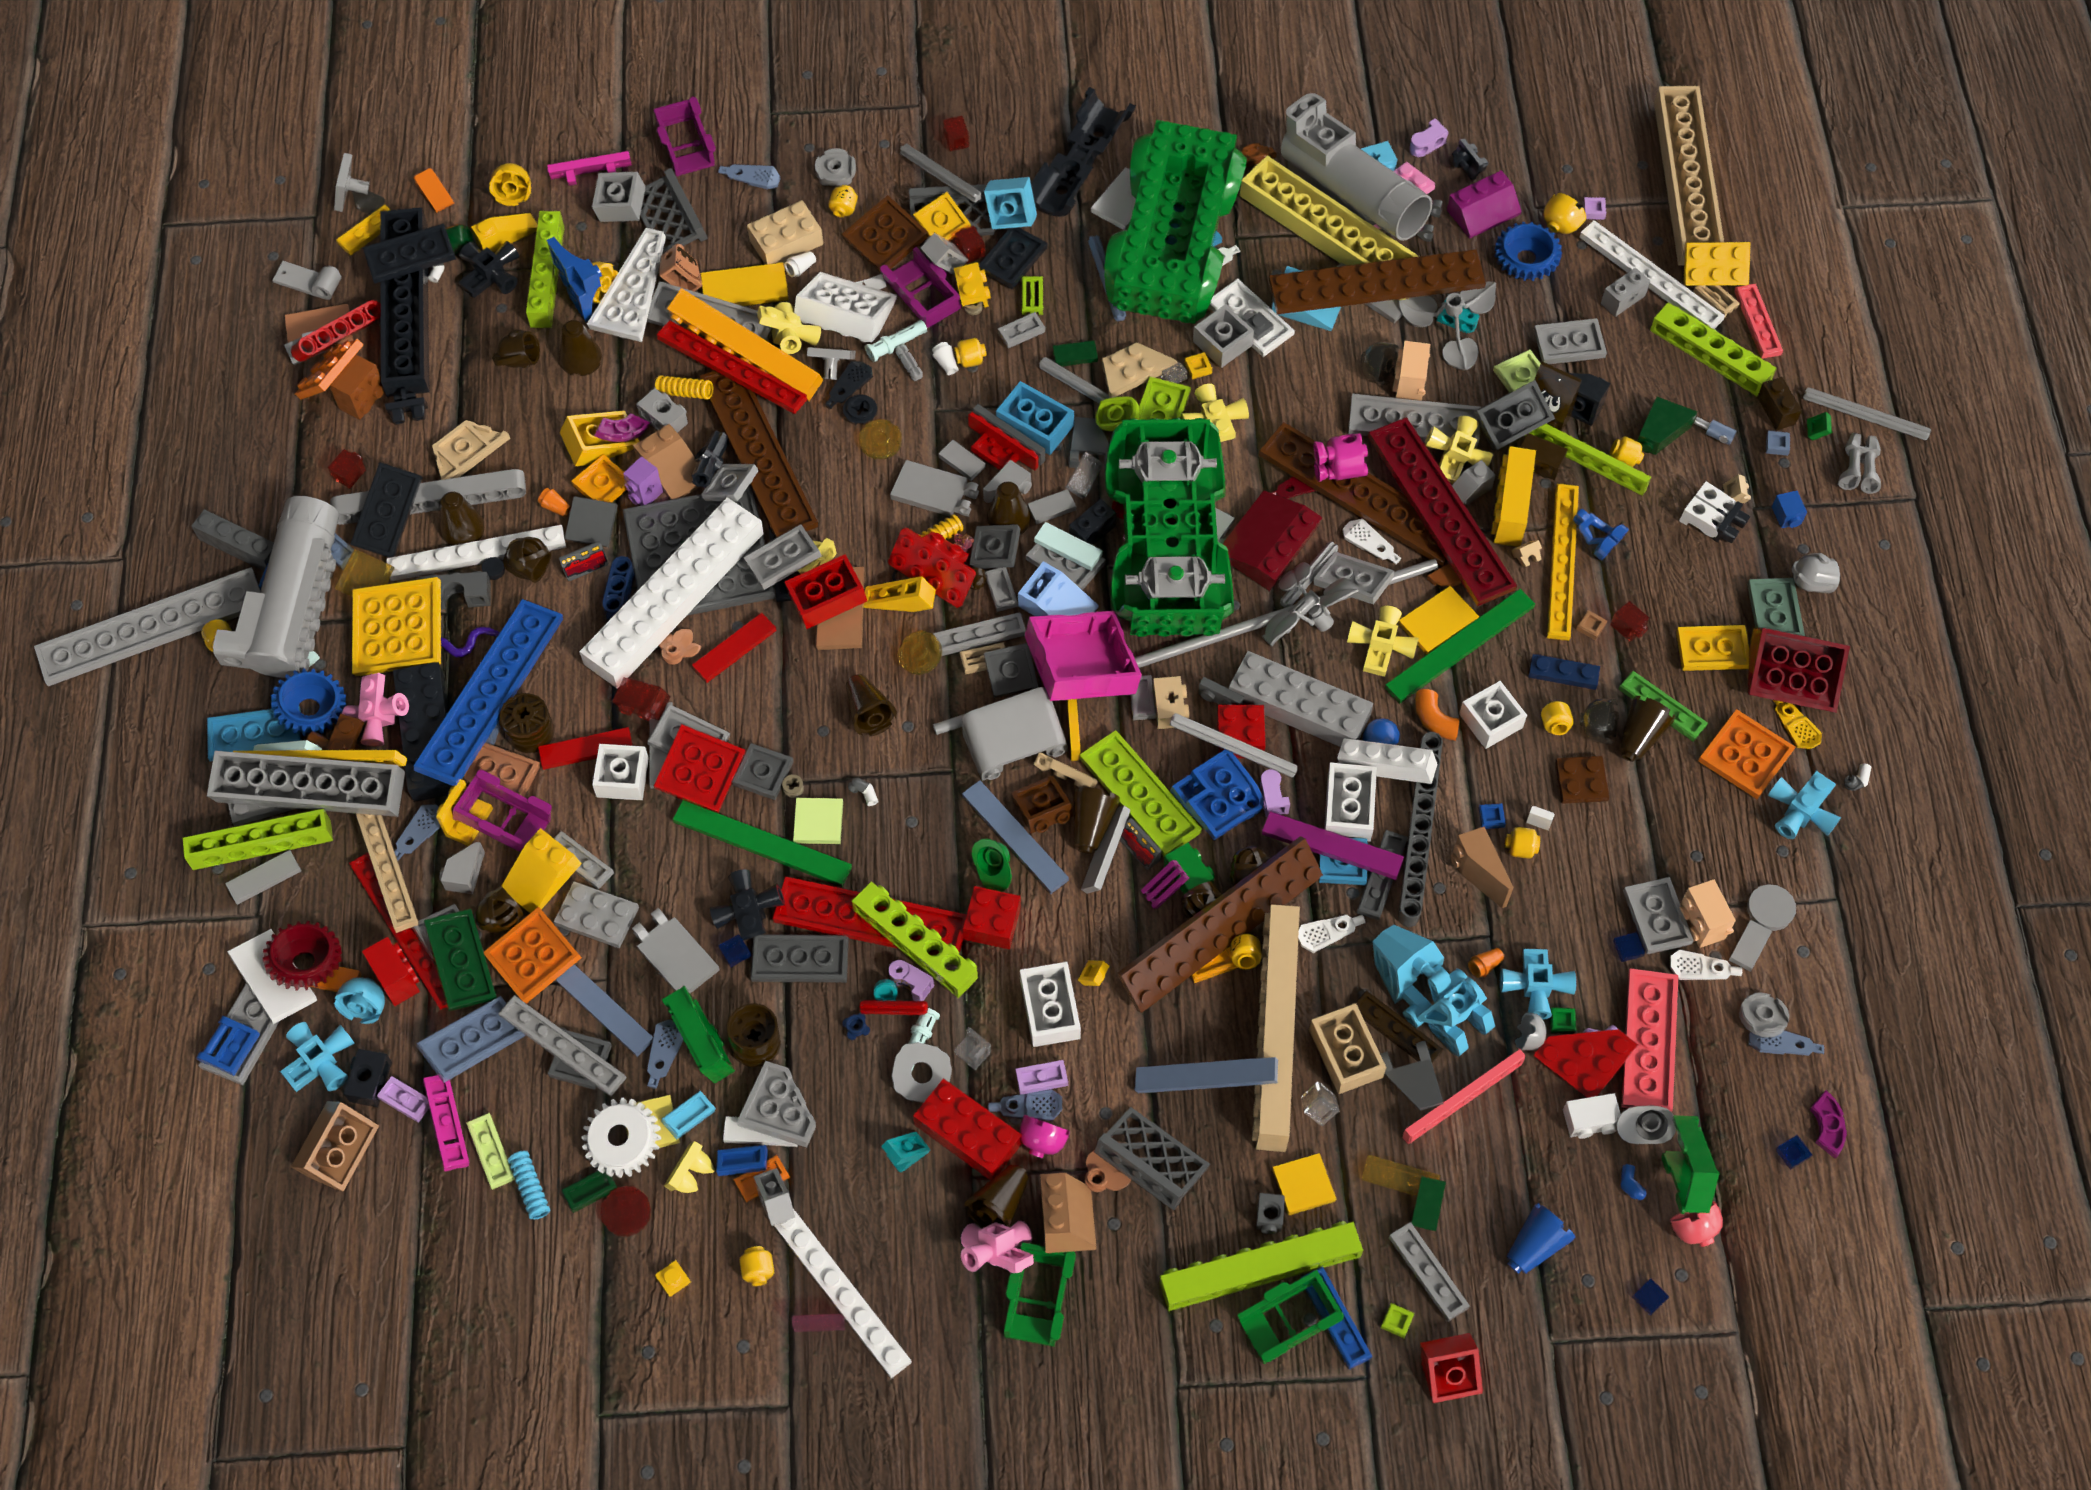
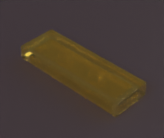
M1368 1155L1361 1180L1417 1196L1421 1176L1440 1180L1441 1175Z

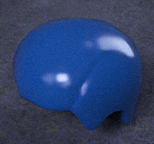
M1378 718L1370 722L1365 728L1362 740L1397 745L1400 733L1393 721Z

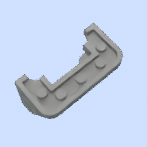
M1045 687L1036 688L972 710L962 717L963 737L982 781L998 778L1003 771V765L1043 751H1046L1048 756L1059 757L1068 751V745L1053 702L1049 700Z

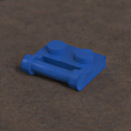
M222 1016L218 1022L220 1025L203 1052L200 1051L196 1059L206 1065L213 1066L235 1076L260 1036V1033L237 1021ZM228 1029H230L231 1032L229 1033L228 1037L226 1038L223 1045L217 1052L216 1056L213 1057L212 1054L216 1050L217 1046L223 1039Z

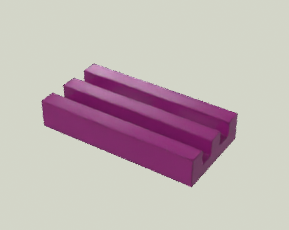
M1172 860L1141 891L1147 895V900L1152 902V907L1158 909L1189 877L1177 860ZM1171 871H1173L1159 886H1157ZM1180 874L1181 877L1157 899L1156 896Z

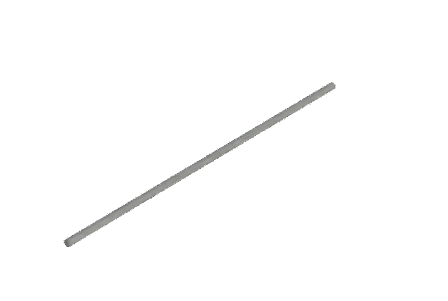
M1431 559L1395 571L1394 578L1389 585L1438 569L1437 561ZM1295 605L1220 630V634L1213 636L1201 635L1135 657L1136 663L1141 668L1267 626L1274 616L1285 610L1289 612ZM965 714L933 724L936 735L962 727V717Z

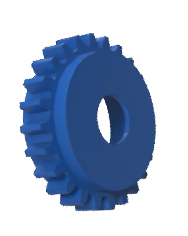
M1522 222V225H1518L1515 223L1513 228L1508 226L1506 232L1502 231L1501 236H1498L1495 246V258H1498L1497 264H1502L1501 269L1507 270L1508 275L1513 274L1516 279L1520 277L1523 278V281H1526V279L1534 281L1538 277L1541 280L1544 274L1550 276V272H1554L1556 266H1559L1562 245H1559V238L1554 239L1555 233H1550L1548 231L1549 228H1543L1541 224L1534 225L1533 222L1530 224ZM1523 250H1528L1535 254L1536 260L1531 264L1519 261L1518 254Z
M303 669L302 673H298L296 670L293 671V676L286 674L285 682L283 680L278 681L279 687H274V694L271 695V708L274 710V718H278L279 725L285 723V730L293 728V734L300 731L303 736L312 731H320L321 734H324L325 728L333 729L332 723H337L340 714H342L346 706V694H344V688L339 687L338 680L333 681L331 674L327 677L324 676V671L316 673L315 669H312L311 672ZM312 699L319 704L320 708L316 714L307 716L299 711V704L303 700Z

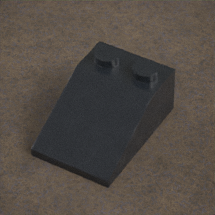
M1569 373L1582 379L1571 417L1592 426L1604 406L1611 383L1592 374Z

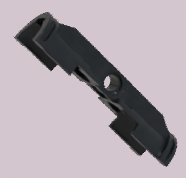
M1088 87L1085 92L1086 99L1076 113L1077 124L1067 138L1074 146L1067 156L1057 153L1049 167L1048 163L1044 162L1033 181L1030 182L1036 208L1056 217H1063L1071 212L1076 203L1074 197L1093 169L1092 165L1095 158L1104 152L1122 122L1127 121L1132 116L1136 105L1129 103L1126 110L1114 111L1104 107V104L1097 97L1095 89ZM1099 131L1102 132L1104 135L1101 137H1096L1093 135V133ZM1058 189H1065L1067 193L1061 195L1056 191Z

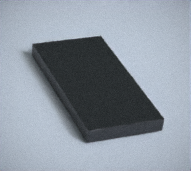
M444 223L362 247L374 284L456 260Z
M379 462L350 545L388 558L395 557L423 477Z

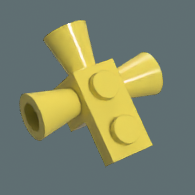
M782 302L777 304L775 308L759 306L757 311L759 324L773 327V343L779 344L781 350L785 353L794 354L798 352L801 348L800 339L813 346L818 344L821 326L802 325L800 316L794 313L795 309L792 304Z
M1205 384L1195 390V396L1202 404L1201 413H1181V419H1210V422L1219 430L1221 442L1235 439L1236 433L1231 420L1249 418L1245 399L1242 398L1225 406L1222 399H1216V391L1213 384Z
M1469 416L1458 417L1457 430L1450 438L1433 426L1424 443L1426 447L1444 450L1439 467L1452 485L1460 477L1465 462L1468 461L1474 465L1482 460L1489 466L1493 456L1492 452L1474 449L1477 439L1473 438L1472 435L1479 423Z
M1382 606L1380 608L1379 621L1376 620L1374 630L1352 621L1347 643L1370 644L1363 668L1364 672L1385 677L1392 650L1411 659L1414 658L1419 637L1396 636L1398 629L1396 624L1402 613L1393 606Z

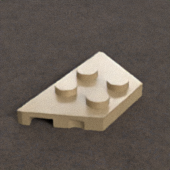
M1139 343L1132 344L1103 358L1102 367L1105 373V382L1108 385L1109 398H1114L1148 382L1150 377L1156 378L1177 368V361Z
M465 420L432 445L441 480L461 477L510 439L509 434L505 431L499 433L493 431L491 427L477 425L474 422Z

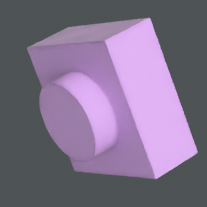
M1584 197L1583 209L1586 213V219L1605 220V198Z

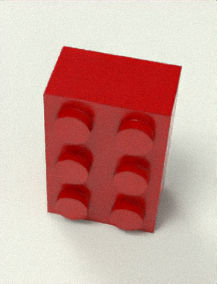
M846 554L785 581L788 594L806 629L867 602L864 588Z

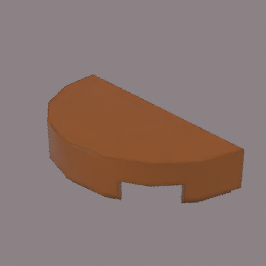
M1260 143L1249 144L1242 149V153L1247 158L1245 168L1260 163L1266 156L1273 159L1277 155V152L1272 147L1261 146Z
M1450 564L1427 576V580L1435 586L1437 584L1447 586L1448 588L1449 586L1455 587L1461 583Z

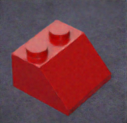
M1470 1333L1420 1343L1422 1366L1433 1403L1483 1393L1479 1350Z

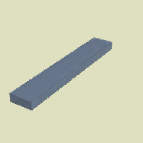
M980 780L962 793V797L1050 894L1069 881V877Z
M575 964L555 980L636 1057L653 1042V1037Z
M1276 1057L1136 1067L1135 1091L1137 1093L1277 1084L1278 1059Z

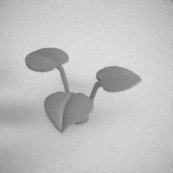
M1486 282L1483 289L1461 291L1460 294L1451 293L1438 311L1436 301L1430 296L1400 300V310L1404 318L1413 326L1427 327L1432 324L1433 316L1437 317L1446 309V313L1455 318L1456 341H1450L1444 346L1443 358L1452 367L1468 370L1477 360L1478 347L1471 338L1460 340L1459 315L1462 313L1463 308L1466 309L1468 307L1474 314H1484L1490 311L1495 303L1496 282Z
M1302 562L1296 565L1293 570L1288 571L1279 581L1280 589L1282 591H1289L1297 585L1305 596L1307 592L1301 582L1310 577L1312 572L1310 565ZM1347 578L1334 581L1324 590V596L1320 598V605H1314L1309 610V618L1295 610L1291 613L1287 610L1280 612L1267 624L1265 635L1268 643L1272 646L1278 638L1289 632L1297 624L1299 618L1308 622L1310 626L1315 625L1320 632L1328 630L1333 625L1334 620L1330 616L1327 607L1358 592V587Z

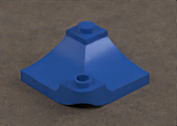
M555 237L547 240L553 264L560 270L559 275L567 289L569 298L584 321L587 322L592 316L593 298L597 288L601 287L599 278L602 277L598 266H593L589 259L583 260L574 256L562 247Z
M1226 749L1192 770L1190 775L1174 784L1170 789L1171 794L1206 830L1213 840H1216L1243 821L1256 816L1264 805L1263 795L1253 778L1233 752ZM1248 802L1252 803V804L1254 805V807H1253V808L1249 807V806L1247 805V803H1248Z

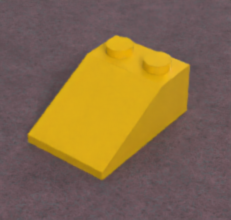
M626 411L566 417L560 430V435L575 466L591 465L603 454L610 459L634 449L633 446L640 442L638 438L625 442H613L595 437L603 417L610 420L624 419L627 417Z
M540 828L522 849L502 887L529 913L538 907L542 910L582 863L573 853Z

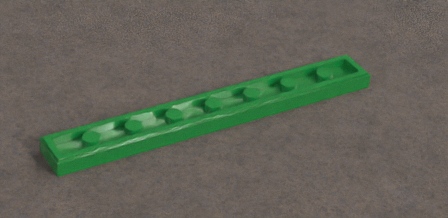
M1519 589L1385 684V689L1399 704L1532 610L1535 607V603Z
M684 800L673 818V822L840 887H843L852 869V864Z

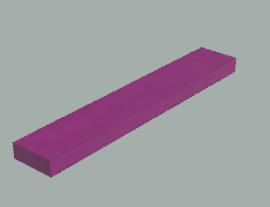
M1271 811L1262 830V835L1291 844L1301 836L1306 839L1312 852L1395 880L1404 856Z

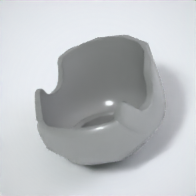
M1525 1013L1521 1024L1517 1026L1522 1036L1517 1038L1515 1043L1518 1049L1535 1050L1545 1042L1546 1026L1538 1014Z

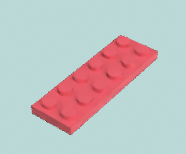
M1630 969L1628 972L1625 1035L1636 1042L1638 1047L1623 1066L1622 1108L1655 1105L1664 1107L1671 1112L1673 1111L1678 975Z

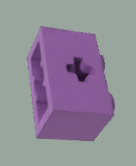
M642 456L623 473L625 486L629 494L628 498L635 505L651 504L663 493L658 469Z

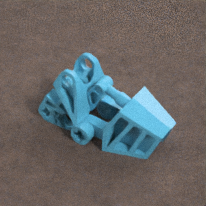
M1392 925L1382 931L1373 940L1375 966L1394 1003L1396 1004L1403 998L1410 1005L1403 1011V1016L1415 1028H1418L1424 1022L1428 1023L1434 1035L1451 1053L1459 1057L1469 1047L1464 1031L1458 1028L1457 1024L1467 1019L1483 1035H1486L1495 1027L1491 1010L1481 1004L1487 999L1481 988L1460 969H1455L1449 974L1442 967L1444 956L1433 941L1396 925ZM1419 974H1424L1427 978L1429 977L1427 981L1433 1001L1435 1002L1433 1005L1413 986Z

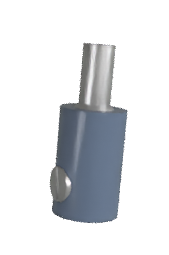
M1697 417L1694 422L1695 425L1707 430L1706 435L1728 445L1731 444L1737 430L1715 420L1709 423Z

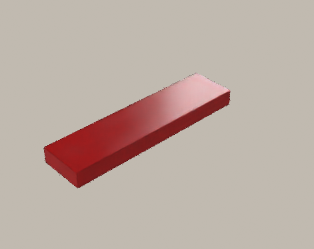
M760 613L692 664L693 670L708 683L776 632V626L763 613Z
M627 727L538 746L542 768L545 770L596 759L599 744L633 746L630 729Z

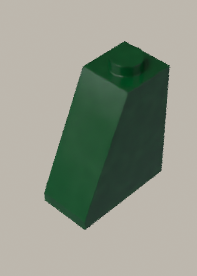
M1656 397L1637 441L1641 443L1642 451L1654 455L1658 454L1692 427L1698 411Z

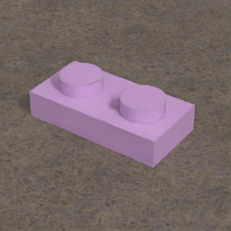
M1064 1060L1016 1069L1020 1095L1068 1086Z
M393 1076L390 1077L377 1095L381 1101L418 1123L429 1109L426 1096Z

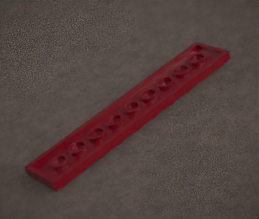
M1403 418L1370 431L1368 434L1369 440L1475 604L1480 606L1515 591L1517 584L1408 418Z

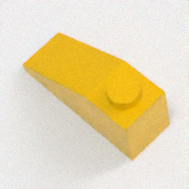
M531 213L488 218L471 226V229L481 251L487 247L492 252H495L505 241L514 243L536 232L538 224Z
M922 576L865 587L867 602L864 603V608L907 612L933 609L936 589Z

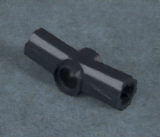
M714 431L706 445L699 450L694 458L697 463L692 473V482L697 487H707L710 485L714 473L723 464L721 457L729 444L728 436L724 432Z

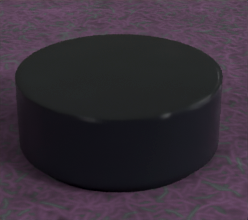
M490 557L483 562L482 571H487L490 580H497L504 575L505 566L501 559Z

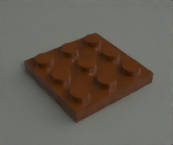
M887 195L844 231L842 236L844 240L883 275L880 271L882 265H887L892 269L912 252L913 248L918 247L929 237V233Z

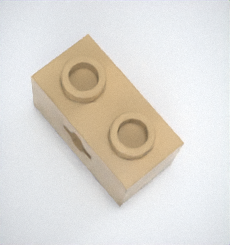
M1181 676L1153 678L1157 728H1174L1170 726V719L1174 713L1189 718L1188 704L1184 705L1183 699L1187 698L1186 684L1182 685Z

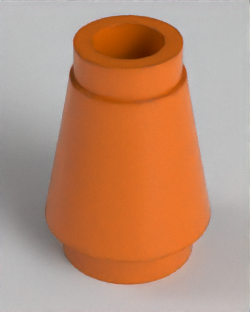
M544 489L538 498L542 508L566 517L571 511L572 506L554 489Z
M1495 948L1472 956L1468 962V968L1476 978L1486 977L1504 960V954L1499 948Z

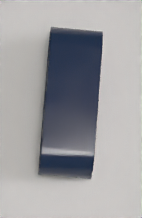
M625 556L615 558L611 565L603 598V608L608 620L630 599L635 574L631 560Z

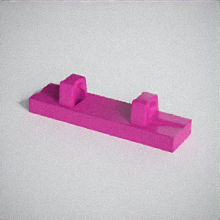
M629 151L547 165L551 179L567 177L569 186L577 185L575 175L607 170L608 173H616V168L632 166Z
M438 1075L426 1077L423 1079L443 1169L444 1171L468 1167L469 1159L450 1080L443 1083ZM456 1140L455 1143L444 1145V1142Z

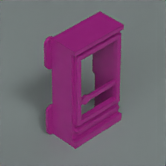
M696 97L654 109L658 125L657 131L662 144H665L676 176L715 166L713 152L716 150L712 136L705 133L699 117L702 111ZM692 119L700 140L672 148L665 126ZM699 144L703 146L704 150L678 158L675 157L674 151L699 146Z
M915 247L913 248V260L893 272L887 265H882L880 271L883 273L885 282L893 288L915 315L929 328L961 309L960 295L946 281V272L933 262L930 263L921 251ZM924 275L929 279L928 283L912 292L905 288V286ZM933 284L946 300L927 311L913 296Z
M478 770L453 808V820H458L521 852L527 842L540 828L546 829L551 821L552 806L535 796H530L527 799L500 785L498 777L484 770ZM482 792L513 807L509 810V815L500 828L469 813ZM518 809L526 813L527 816L513 836L503 830Z

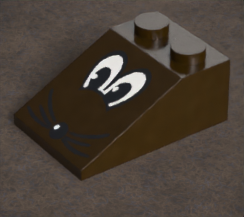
M1542 361L1534 380L1537 382L1555 419L1547 424L1563 431L1571 417L1582 379Z

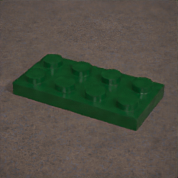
M468 909L425 919L424 927L448 1011L496 999V993L472 910Z

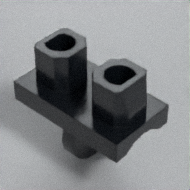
M1465 139L1459 140L1457 149L1452 153L1454 157L1452 165L1455 168L1462 167L1471 180L1476 179L1480 172L1485 171L1488 161L1485 158H1479L1477 155L1478 148L1474 143L1468 144Z
M405 387L401 388L400 395L394 396L395 402L385 404L386 411L391 416L395 425L405 423L404 413L412 412L414 421L426 419L425 409H428L427 401L425 402L424 397L416 398L415 392L407 393Z

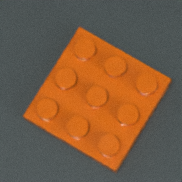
M358 339L350 342L347 340L342 345L339 343L334 348L330 347L323 354L325 357L321 363L317 362L311 368L310 372L312 374L308 378H303L298 383L297 387L299 389L295 395L302 400L324 392L361 349L363 344Z
M1736 709L1700 756L1698 762L1755 799H1758L1792 754L1795 746Z
M540 907L536 908L484 951L487 959L526 1004L582 958Z

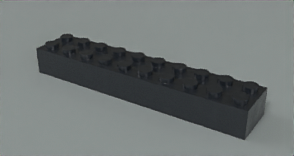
M422 207L381 211V242L428 228ZM428 268L381 282V383L387 397L400 395L401 388L404 387L407 393H430Z

